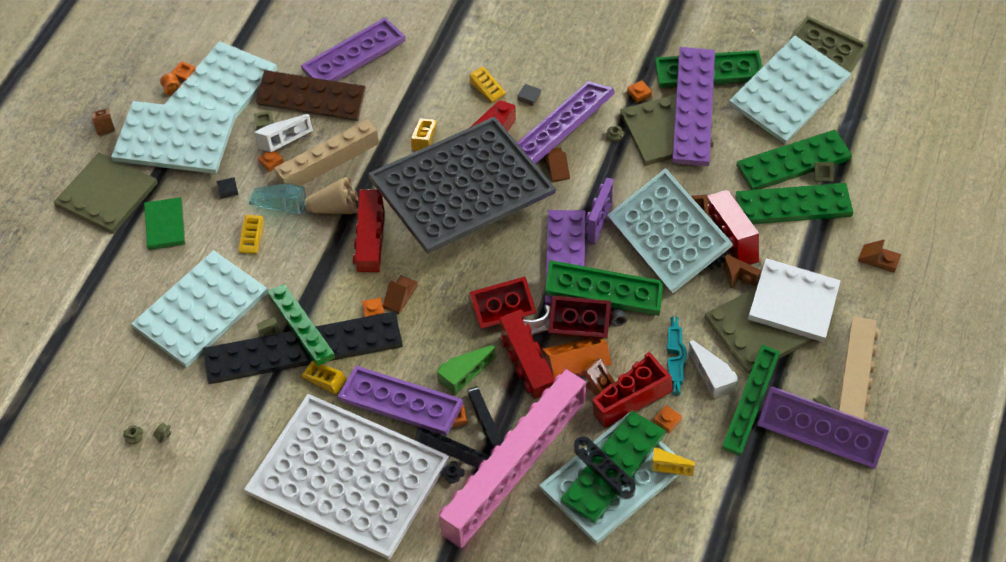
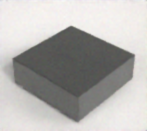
M525 84L517 98L519 101L534 105L541 94V89Z

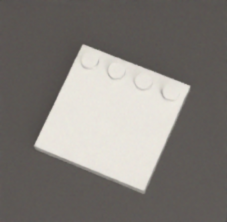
M766 258L748 320L825 342L841 280Z

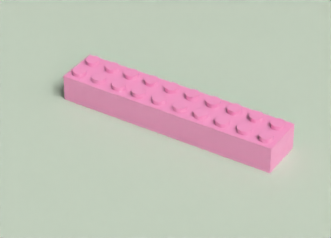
M567 369L562 375L559 374L555 378L553 385L545 389L541 399L537 403L532 404L529 413L519 419L517 427L506 434L504 442L494 448L491 457L481 463L478 472L468 478L465 487L455 493L452 502L442 508L439 514L442 536L461 549L586 403L585 380Z

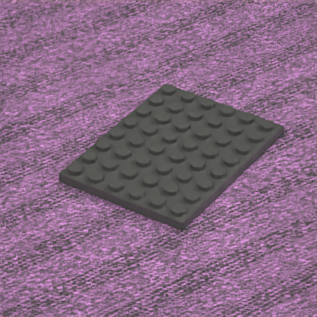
M496 117L368 173L371 182L427 254L545 199L556 192V188Z

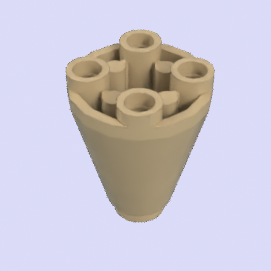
M346 177L313 193L309 198H305V206L307 211L312 213L350 215L357 213L355 201H358V194L356 190L352 189L350 177Z

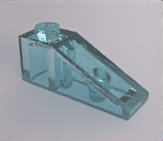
M287 183L255 188L249 204L302 214L306 198L305 188Z

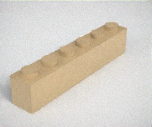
M367 119L274 168L277 182L288 193L379 144L377 129Z
M853 316L849 331L838 410L867 421L868 412L865 411V406L868 407L870 402V395L867 394V389L871 390L873 378L869 377V374L874 371L875 361H871L872 356L875 357L877 345L874 344V340L878 339L879 329L876 328L877 320Z

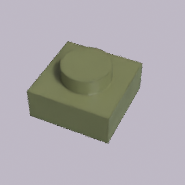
M271 110L254 113L257 130L274 123Z
M814 162V181H834V162Z
M275 317L256 324L260 337L280 333Z

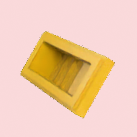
M483 66L470 73V83L491 103L506 94Z
M419 119L411 137L412 150L419 151L431 145L437 126L436 120Z
M245 215L238 249L239 253H258L265 225L263 216ZM245 243L254 244V246L245 245Z
M314 361L309 364L301 375L303 379L336 395L347 381L342 371L322 364L317 366Z
M654 448L652 471L693 476L694 461L659 448Z

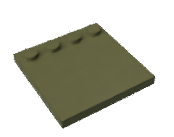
M809 16L805 17L789 39L790 41L794 36L798 37L849 73L853 71L869 44Z
M677 94L620 109V115L645 166L673 158ZM711 139V143H710V148H713V141H712V139Z
M98 152L56 198L54 204L56 207L114 234L158 183L155 178L121 162H115L112 158Z
M757 288L705 313L704 317L748 375L751 373L762 344L780 351L778 357L780 359L814 341L811 338L748 320Z

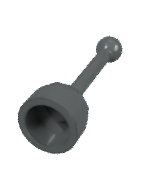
M614 308V311L611 313V322L614 326H621L627 322L626 314L624 311L618 310V308Z

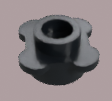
M451 461L446 468L442 469L440 474L445 476L448 483L454 484L465 475V470L461 469L456 461Z

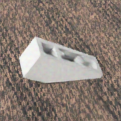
M305 114L267 125L255 131L254 134L259 149L273 152L312 132L313 129L309 115Z
M694 340L689 341L688 353L713 399L735 392L738 378L736 373L731 371L729 365Z

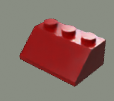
M526 276L469 292L468 295L474 317L480 329L500 324V317L522 309L524 317L537 313Z

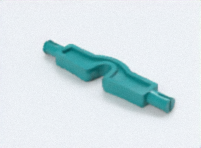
M673 316L670 318L671 327H668L667 353L678 356L668 358L667 367L668 373L672 377V394L676 396L677 389V396L681 395L680 385H683V368L687 361V350L682 343V327H679V318L675 316L674 323Z

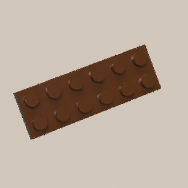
M264 70L256 103L257 105L358 121L366 87Z

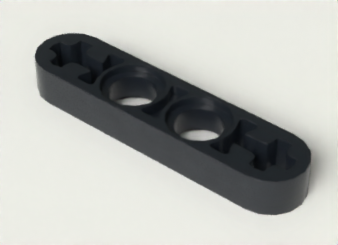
M478 386L467 389L468 396L493 451L496 446H500L503 442Z
M418 428L416 441L479 468L484 460L487 461L490 458L483 452L439 433L423 428Z
M582 436L574 441V453L619 497L630 499L635 495L636 484L634 480L591 439ZM579 445H587V450L584 448L579 449ZM594 457H600L603 462L596 465L591 460ZM612 470L618 475L615 478H608L606 473ZM623 486H624V487L630 486V491H628L627 489H625V490L623 491V490H622Z

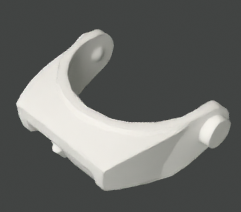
M545 305L546 315L537 320L524 319V324H529L532 335L549 330L550 306Z

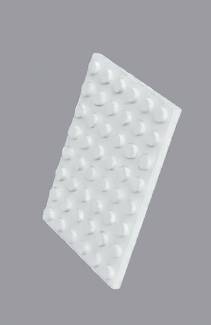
M307 394L244 491L247 495L390 560L450 458L445 453Z

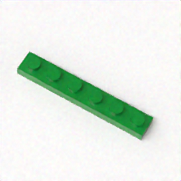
M282 284L268 290V297L314 363L319 366L335 359L334 352L287 286Z
M763 344L761 345L721 449L741 456L780 351Z

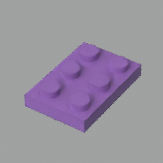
M606 178L604 184L600 185L598 190L599 196L593 200V210L587 214L586 223L588 225L586 234L588 235V243H596L612 206L614 179Z

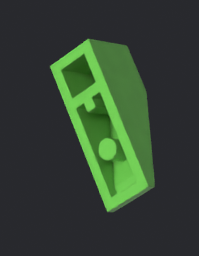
M490 345L451 358L448 362L441 364L437 370L438 382L456 395L496 358L495 346Z

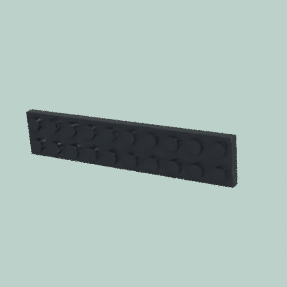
M396 311L315 326L334 352L335 359L333 360L403 347ZM293 331L203 348L208 384L307 366L313 361Z

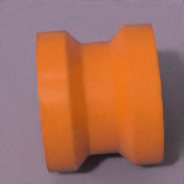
M167 73L160 79V84L167 95H173L181 87L177 76L173 73Z

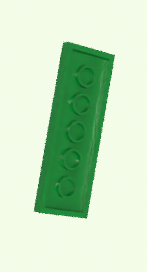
M759 50L715 53L713 84L748 82L763 67ZM679 56L655 57L659 88L677 87Z
M832 130L738 160L736 166L751 190H760L814 172V162H834V165L851 160L852 154L837 131Z
M846 183L736 191L735 195L738 205L752 224L853 216V208Z
M550 260L544 295L609 300L613 308L659 316L663 281Z
M631 410L602 446L601 450L632 478L663 439L666 430ZM594 457L591 460L596 465L603 462L600 457ZM586 466L561 497V503L593 524H596L618 495ZM612 470L606 473L608 478H615L618 475Z

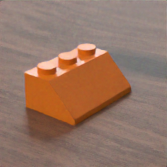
M588 337L542 349L544 358L554 378L559 374L562 375L566 369L576 374V376L585 375L583 370L596 358L601 359L605 366L612 365L608 344L603 338Z

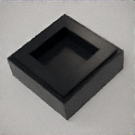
M235 177L217 181L221 199L239 195Z

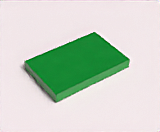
M181 197L145 202L148 250L184 245L185 231Z

